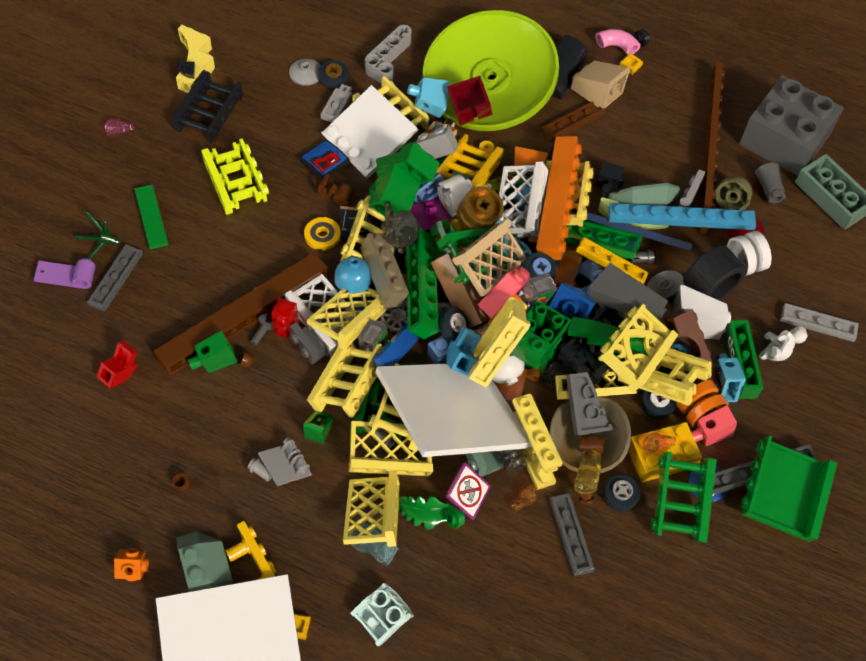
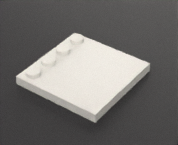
M371 85L322 132V135L337 146L350 159V163L368 179L377 171L376 159L398 151L418 129Z

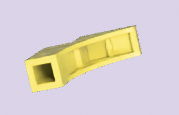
M181 25L178 28L180 41L188 50L186 62H195V79L187 78L179 73L176 76L178 89L189 93L202 72L205 70L211 74L215 69L213 56L208 54L212 49L210 37L190 27Z

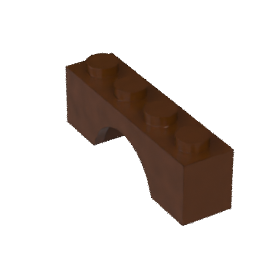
M683 308L664 317L667 328L670 331L674 330L679 337L688 343L692 356L711 362V377L707 380H712L714 383L719 381L717 369L712 363L710 350L706 347L704 333L698 325V317L693 309ZM696 378L693 383L697 385L704 382V380Z

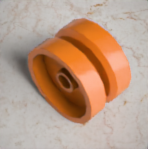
M712 380L696 385V394L692 395L693 401L689 406L679 402L676 403L682 414H688L686 419L692 428H696L697 421L700 418L729 405L723 395L717 394L719 390Z

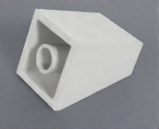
M680 285L672 304L673 313L683 308L693 309L698 317V325L704 333V339L719 340L722 333L726 331L727 323L731 321V313L728 312L727 304L687 286Z

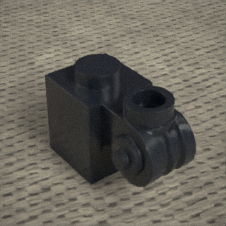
M603 162L596 184L602 187L600 194L602 198L608 199L610 193H617L621 190L618 186L623 185L625 175L622 174L624 167Z

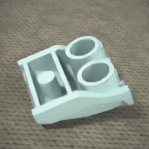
M383 583L377 590L366 597L350 613L373 637L377 646L382 645L395 631L414 616L408 605L386 583Z

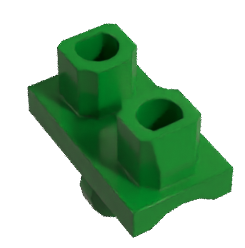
M448 219L436 222V225L430 228L433 238L438 236L442 238L447 233L459 232L456 230L455 225L450 226ZM436 245L438 254H448L451 252L448 248L439 249L438 245Z

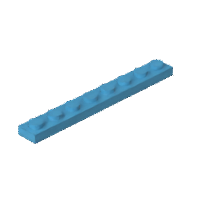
M609 204V222L744 230H755L756 227L755 211Z

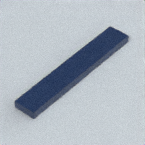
M587 212V220L641 234L643 237L685 250H691L692 243L630 224L609 222V218Z

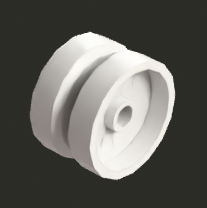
M753 231L744 236L740 235L729 239L727 247L746 266L747 273L745 276L770 267L771 250L767 240L760 232Z

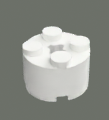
M459 174L438 183L440 186L437 187L439 199L443 206L446 205L449 210L447 212L451 217L457 216L459 204L473 188L469 179L465 180Z

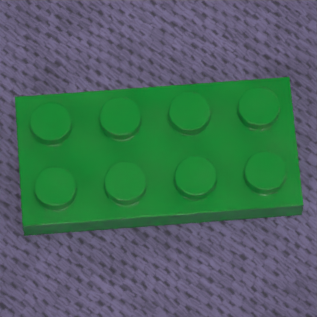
M584 220L583 227L568 225V238H565V242L570 245H579L581 239L585 237L625 259H634L642 242L643 235Z

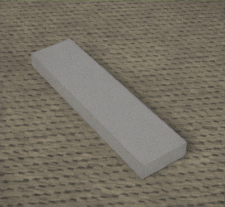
M784 303L780 318L781 322L795 326L800 325L809 330L852 342L857 338L859 323Z

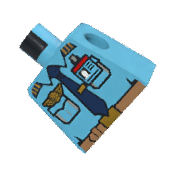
M720 354L716 357L717 363L715 366L719 381L714 383L719 390L717 394L723 395L727 402H737L746 380L737 358H728L727 354Z

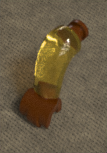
M596 433L582 435L580 440L582 455L575 478L574 489L579 493V502L581 504H591L594 502L593 495L597 490L605 436H599Z

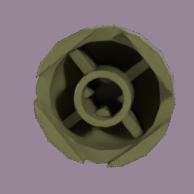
M729 176L723 179L715 192L718 205L728 210H745L750 204L753 194L749 182L740 176Z

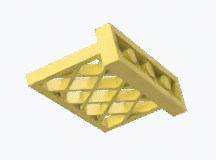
M369 287L366 291L355 294L348 293V290L343 288L307 319V324L337 340L338 346L345 350L389 308H383L378 292ZM372 296L376 298L375 300L366 301V297ZM362 297L363 301H353L352 298ZM341 298H349L350 302H339ZM351 307L352 311L341 312V308ZM354 307H365L364 310L355 311ZM338 308V312L328 313L327 310ZM343 317H353V320L343 321ZM326 318V323H318L316 321L317 319ZM329 318H340V322H330ZM341 327L342 330L336 333L331 328Z
M351 421L348 472L389 474V471H397L398 475L430 476L433 472L432 456L427 457V461H419L414 456L418 448L416 451L411 452L404 445L408 441L407 438L401 442L394 432L385 430L389 435L381 441L374 433L372 437L379 444L371 450L364 443L370 436V428H372L369 426L370 422ZM396 424V425H399V426H401V427L406 428V426H405L404 424ZM356 427H364L368 432L362 440L356 435ZM390 437L399 444L393 451L384 444ZM361 444L368 454L364 457H355V449ZM380 446L388 453L384 459L378 458L373 453ZM400 447L409 455L404 460H399L393 454Z
M389 471V477L349 480L343 535L344 545L387 542L388 547L396 546L400 493L397 471ZM385 484V487H383L381 490L378 491L377 489H375L377 485ZM357 486L365 487L359 492L354 490V487ZM369 491L374 493V495H372L368 499L364 497V495ZM378 498L384 500L378 506L373 503ZM358 499L363 501L358 507L353 505ZM367 506L373 508L367 514L362 511ZM377 513L383 515L377 521L372 518ZM357 514L362 517L357 522L351 520ZM366 521L372 524L366 529L361 527ZM378 528L382 531V534L372 535L371 532ZM354 530L361 532L357 536H349Z

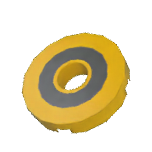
M318 217L311 220L304 229L306 243L315 250L322 249V251L332 249L340 241V227L333 219ZM326 232L327 235L321 237L318 235V233Z

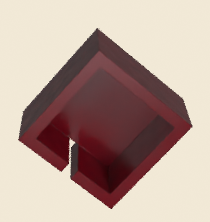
M481 76L447 86L460 126L475 121V117L479 120L493 115L491 103Z

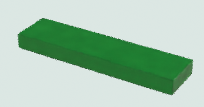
M153 185L134 188L150 250L168 246Z

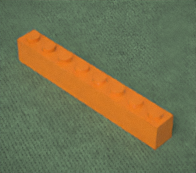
M577 136L556 137L536 247L537 252L545 253L553 260H561L562 253L566 251V242L564 240L568 238L567 223H570L571 220L569 209L573 208V199L571 197L575 195L574 181H577L576 168H579L580 163L578 154L582 152V146L578 144Z

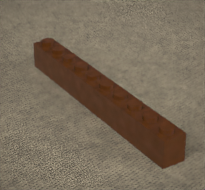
M315 252L303 257L301 261L288 266L280 274H275L270 280L257 285L247 294H242L237 300L226 304L221 310L208 315L200 323H195L190 329L177 334L169 342L159 345L154 350L157 362L167 375L171 376L189 365L188 359L197 356L195 350L197 344L220 331L229 340L256 323L262 314L266 312L268 314L272 313L278 298L285 300V293L290 290L292 292L298 290L321 274L328 278V267Z

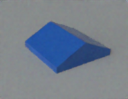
M562 283L549 307L569 319H572V317L587 319L595 302L582 289Z

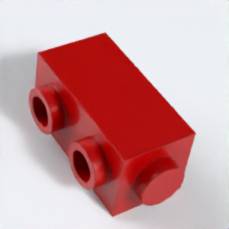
M278 298L271 313L274 333L280 337H289V334H291L290 325L295 322L299 324L297 303Z

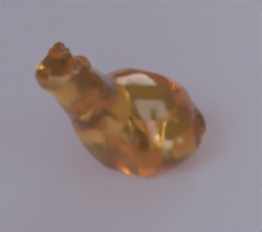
M655 432L651 433L643 440V450L647 454H655L663 447L674 446L676 438Z
M532 484L523 486L519 492L518 501L511 505L513 510L517 512L521 508L534 503L537 500V488Z

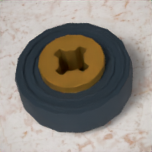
M330 60L323 63L319 68V80L328 88H340L341 84L345 85L349 79V70L340 61Z

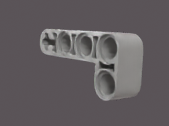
M408 25L397 27L365 57L366 74L381 84L383 76L389 81H393V65L391 62L411 44L412 30Z

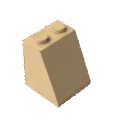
M594 60L589 65H585L582 71L574 74L571 89L588 101H593L594 105L598 108L599 106L606 108L623 93L630 69Z

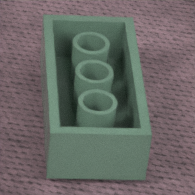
M827 154L801 169L795 183L844 230L866 216V190Z

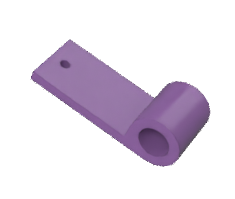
M87 258L78 260L76 266L38 261L34 282L87 289L92 285L96 265Z

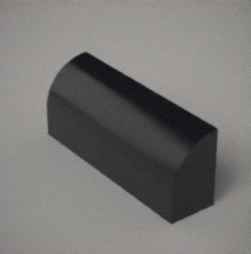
M566 34L556 49L559 59V76L557 85L551 95L560 100L570 86L572 77L578 72L587 57L585 45L580 40Z

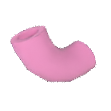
M608 29L595 34L596 42L600 48L617 46L622 48L627 55L636 53L640 48V43L630 33L623 30Z

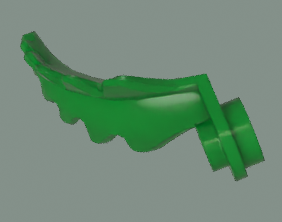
M400 496L399 510L402 509V516L407 514L406 521L414 518V526L424 523V528L430 530L442 522H446L453 529H458L464 525L465 516L463 511L457 509L452 503H442L435 497H429L427 502L420 496L417 497V501L412 496H409V499L407 496Z

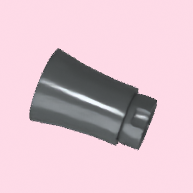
M767 163L758 167L755 170V175L769 203L776 204L784 200L786 195L780 176L779 164Z

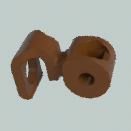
M326 174L318 187V195L321 197H331L333 195V200L336 203L347 205L354 194V190L346 184H341L340 187L333 184L330 187L328 184L329 174Z

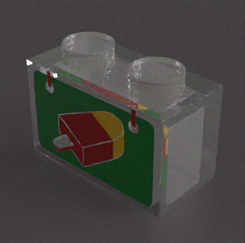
M549 272L528 279L518 296L530 307L527 310L529 312L537 300L546 305L557 290V287Z
M369 318L358 336L360 350L373 352L377 344H382L384 347L389 342L387 326L381 321H374Z

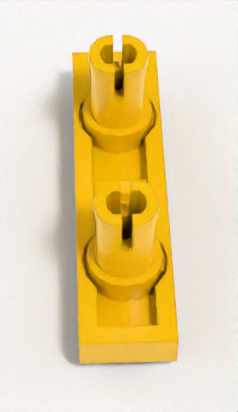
M245 521L237 524L242 542L225 550L229 560L232 562L247 553L251 554L262 574L261 578L257 580L275 577L276 569L271 561H266L264 557L266 551L261 543L257 545L254 539L257 536L252 526L247 527Z

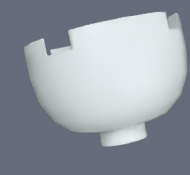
M509 355L492 380L499 384L507 383V386L518 382L517 378L524 371V361L514 355Z

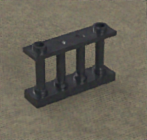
M204 70L172 117L173 130L181 132L183 127L189 126L206 132L208 143H212L214 138L218 137L221 127L237 102L243 97L241 83L237 82L235 87L230 89L213 83L210 72ZM212 89L229 96L226 101H222L205 94L208 90ZM204 101L221 107V109L216 114L197 106L200 102ZM195 113L213 121L210 126H207L189 118Z

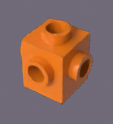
M137 548L119 549L114 558L115 579H126L127 581L141 580L144 572L148 571L149 560L145 559V551L138 550Z

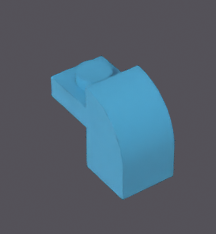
M463 326L456 340H451L446 355V361L450 369L468 376L477 360L473 351L482 337L480 333Z

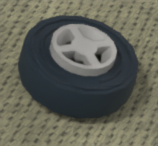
M624 474L612 476L605 483L603 489L604 500L614 510H630L639 501L640 487L630 476Z

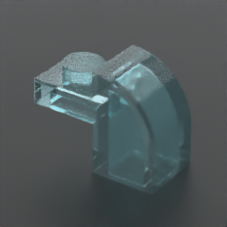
M366 523L361 525L364 529L370 526V524ZM376 528L371 534H382V531ZM354 530L349 536H357L361 532ZM387 542L351 544L360 553H370L384 566H389L399 549L397 546L388 547Z

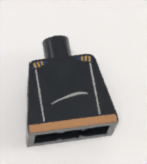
M340 206L342 241H348L358 213L355 207ZM366 213L364 220L373 225L375 217ZM361 227L359 235L366 238L370 231ZM357 242L355 243L354 249L358 247Z

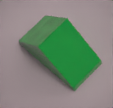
M315 411L304 422L305 439L324 444L334 416Z

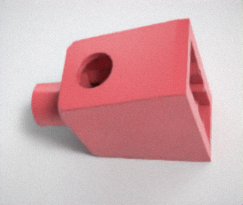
M727 405L700 418L697 421L696 429L691 431L695 442L702 440L705 446H709L733 437L737 421Z

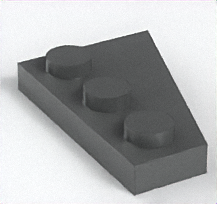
M588 372L566 375L574 435L614 430L612 425L608 423L604 407H601L597 399V392Z

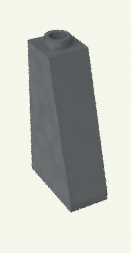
M612 263L608 264L587 290V295L595 303L626 314L634 306L638 308L642 304H645V308L657 319H662L667 312L665 307L668 300Z

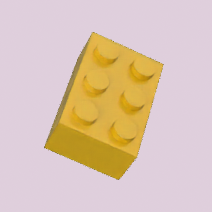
M687 422L631 437L628 452L641 483L660 478L661 468L658 467V461L663 452H672L671 459L700 463L702 455ZM670 467L669 475L685 470Z

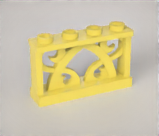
M547 161V162H546V167H547V169H548V175L550 174V168H551V162H552V161ZM589 161L579 163V168H576L577 173L583 174L581 178H577V181H574L576 193L571 197L573 199L572 209H577L578 211L575 215H571L570 223H567V225L583 227L584 220H587V209L585 208L589 206L588 192H591L590 179H593V168H590ZM549 177L547 178V182H546L544 202H545V196H546V190H547V185H548V179H549Z
M513 296L508 298L473 351L477 360L469 374V379L484 387H487L531 326L530 322L526 319L525 310L527 305Z
M645 304L640 305L638 308L634 306L627 313L629 318H625L619 324L620 330H616L610 336L611 342H607L601 348L602 354L598 358L600 361L603 360L629 384L627 387L632 392L646 383L678 336L674 330L670 331L645 308ZM638 318L643 321L641 326L637 323ZM631 337L644 338V349L649 357L644 354H632L630 347ZM614 350H618L620 355L616 357L613 354ZM618 358H625V361L621 362ZM635 359H640L643 364L640 365L639 360L635 361Z

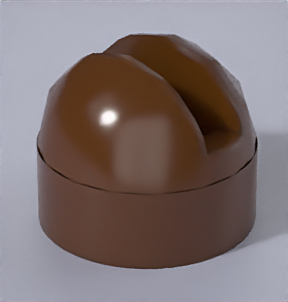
M242 351L237 365L248 368L253 365L254 358L250 353Z
M179 473L174 476L172 484L177 490L185 491L190 487L191 481L186 474Z

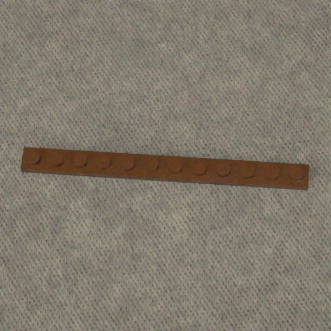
M716 61L712 72L704 167L705 175L701 208L710 209L715 208V203H712V199L715 198L716 189L713 188V185L716 184L717 175L714 174V171L717 170L718 161H715V158L718 157L719 147H716L720 139V134H717L721 126V121L718 119L721 117L722 108L719 106L723 100V95H720V92L723 91L724 82H721V80H723L725 70L722 69L723 62ZM700 227L699 233L707 234L709 228Z

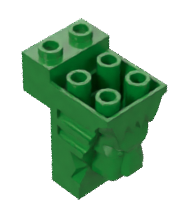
M415 142L402 145L400 152L376 159L378 179L375 182L376 190L370 197L369 205L394 224L407 221L420 185L432 182L439 166V162Z
M537 300L526 314V319L530 322L531 326L513 349L511 356L514 355L524 361V367L527 369L535 368L540 370V377L543 378L553 365L555 360L554 354L571 319Z

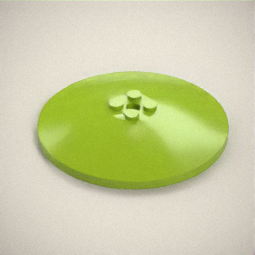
M482 11L455 21L436 37L424 60L423 78L450 81V86L481 76L491 103L493 115L479 120L475 117V121L460 126L448 93L446 111L442 116L466 129L497 131L516 126L528 120L544 107L557 85L559 59L553 40L546 30L534 20L510 11ZM490 75L496 76L493 80L488 79Z

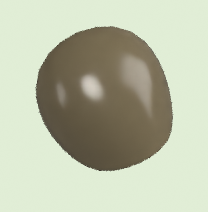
M597 397L601 407L605 409L608 423L612 425L614 430L596 432L599 436H605L602 457L596 458L593 463L587 462L585 456L580 451L581 436L589 434L574 435L570 401L562 403L557 408L551 421L550 436L562 460V464L570 470L585 474L603 473L616 467L626 456L631 441L630 423L623 408L611 399Z

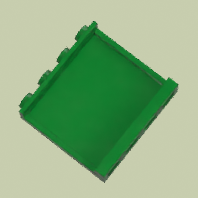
M769 435L760 440L757 445V458L754 459L751 465L753 472L746 483V489L748 490L740 505L742 508L741 515L807 542L817 540L837 463L831 460L821 462L772 442V436Z

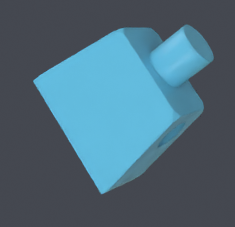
M422 78L418 86L409 85L407 94L416 96L415 106L440 118L446 111L448 99L447 86H449L450 81Z

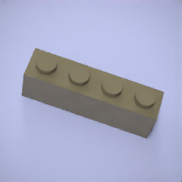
M368 233L360 249L370 268V274L383 308L401 307L409 291L385 233Z

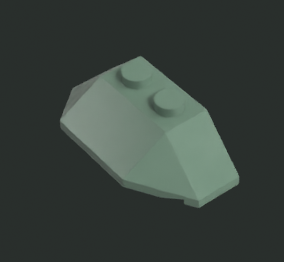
M669 183L634 186L620 190L617 193H610L608 199L619 201V204L671 206L675 202L680 188Z
M197 531L176 538L189 592L232 584L233 579L221 540Z

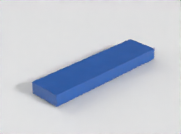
M408 322L374 357L377 367L395 366V363H398L420 338L408 331Z

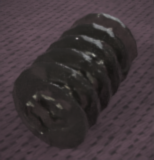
M523 449L494 451L498 454L499 460H502V465L507 467L506 472L508 474L516 473L528 465L527 462L524 463L527 455H519L523 452Z

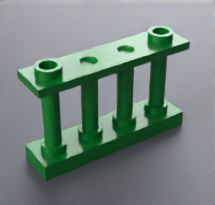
M492 227L447 233L436 243L439 249L448 248V250H451L453 257L460 253L457 246L467 248ZM493 245L495 252L497 253V246ZM482 253V255H483V257H484V259H485V262H486V261H487V255ZM502 261L503 269L507 270V262ZM472 263L473 271L476 272V264ZM461 264L457 265L461 274L453 280L454 283H470L471 280ZM481 267V274L486 275V268ZM492 270L491 277L497 276V271Z
M663 452L658 461V467L661 470L655 518L651 520L653 535L662 536V530L691 534L694 536L693 541L707 543L717 459L704 458L703 462L699 464L671 459L672 452ZM670 467L699 472L701 474L700 482L693 484L668 480ZM667 488L696 492L699 495L698 503L692 505L666 501ZM665 509L694 513L696 522L693 526L663 521Z

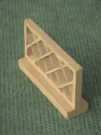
M508 219L495 224L452 259L456 266L461 264L481 297L491 291L508 272L520 266L526 260V256L508 229L512 225ZM503 235L507 238L508 245L503 243ZM492 244L497 246V253L492 252ZM503 248L508 250V257L502 256ZM513 252L518 256V261L513 260ZM481 253L487 255L486 262L481 261ZM492 257L497 258V266L492 265ZM502 261L507 262V270L502 268ZM470 262L476 264V272L469 266ZM481 266L486 267V275L481 274ZM492 270L497 271V279L491 277ZM481 279L486 280L485 289L481 285Z

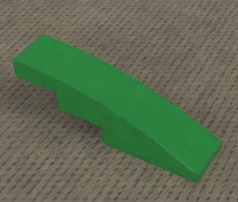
M572 317L568 327V336L587 338L588 344L604 346L607 342H611L610 336L616 330H620V328L594 320ZM630 338V347L633 355H648L644 349V338ZM614 350L613 352L616 354H620L618 350Z

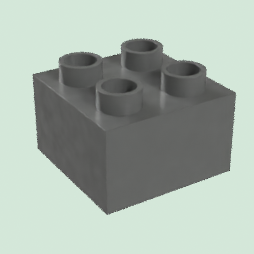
M782 75L750 117L739 145L772 163L779 164L781 168L798 176L801 169L812 162L824 145L844 107L833 102L831 98L821 96L802 86L800 82Z

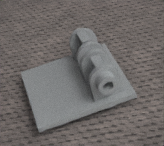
M286 438L282 446L258 452L277 486L312 475L309 470V464L305 462L303 454H300L301 451L296 449L295 441L290 438Z

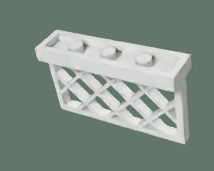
M536 162L535 165L504 166L499 196L503 201V206L509 202L512 208L505 214L503 213L500 219L502 221L505 219L510 221L512 225L508 229L511 234L529 233L531 236L539 235L548 169L543 162ZM528 171H533V175L528 180L523 177ZM508 172L517 173L513 179L508 180ZM522 178L525 182L516 188L513 184ZM512 186L515 191L506 197L505 191ZM529 186L531 188L530 192L523 196L520 192ZM519 194L522 199L514 205L510 200ZM526 202L528 208L521 213L518 208ZM516 210L520 215L511 221L508 216ZM521 219L525 220V228H517L515 225Z
M321 274L294 292L290 290L284 295L285 300L297 303L298 319L305 327L311 330L331 357L338 347V341L307 324V319L314 314L310 311L311 305L322 307L326 304V296H335L338 293ZM322 281L325 285V291L315 290V285ZM303 293H309L310 299L309 301L301 300L298 296ZM313 294L324 295L323 302L312 301ZM343 298L339 300V302H346ZM351 307L341 308L346 309L347 311H352ZM343 317V321L353 320V317ZM329 318L333 320L332 322L340 320V318ZM322 319L316 320L318 323H322ZM335 327L331 328V330L340 332L342 328Z

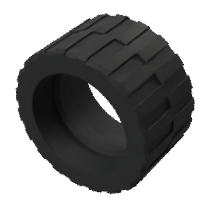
M717 246L694 262L685 274L683 282L685 286L721 301L744 279L747 268L727 246Z

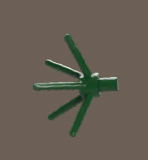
M86 211V215L100 230L99 236L75 235V238L98 240L100 242L87 259L91 260L104 244L118 245L120 239L111 236L112 233L108 232L107 220H104L103 227L100 220H96L89 211Z

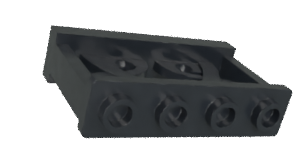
M606 306L603 308L598 307L592 315L594 317L589 319L601 322V319L606 318L615 327H618L624 320L615 311ZM570 336L571 340L569 342L564 341L558 348L560 353L557 358L566 363L576 373L588 372L595 387L611 368L604 361L599 362L598 358L594 359L595 357H600L602 352L592 353L587 338ZM578 349L579 353L575 355L579 357L584 355V358L576 359L571 355V350ZM584 363H587L590 369H588V368H587L585 365H583V364H584Z

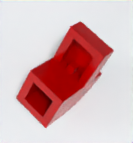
M124 340L118 342L113 358L101 362L97 378L109 388L122 384L133 374L138 365L134 361L138 351Z

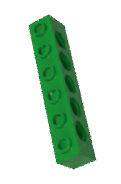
M418 228L406 236L407 289L409 291L407 295L408 331L422 339H426L438 333L437 275L431 262L436 260L435 238L431 234Z

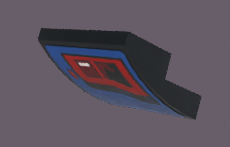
M327 139L299 157L300 162L309 167L313 175L322 180L326 174L331 176L350 163V159Z

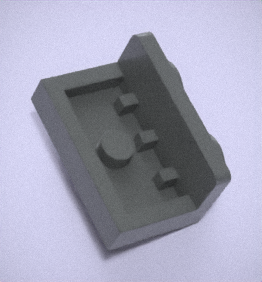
M297 322L290 325L291 334H289L291 341L297 344L303 357L307 358L312 365L328 356V352L308 327L301 329Z

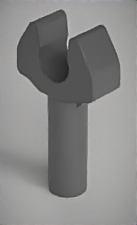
M268 312L258 318L261 327L250 341L255 346L267 330L274 331L273 322H266L269 318Z

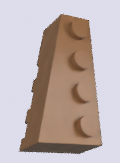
M452 252L431 262L451 306L458 307L465 313L469 329L489 320L490 317L478 306L483 296L479 295L472 282L463 284V282L454 283L453 280L461 272L452 261L454 257ZM470 262L469 266L472 270H474L472 263Z

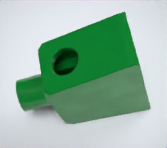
M222 331L195 346L197 356L188 359L192 370L204 366L208 373L238 362L232 346Z

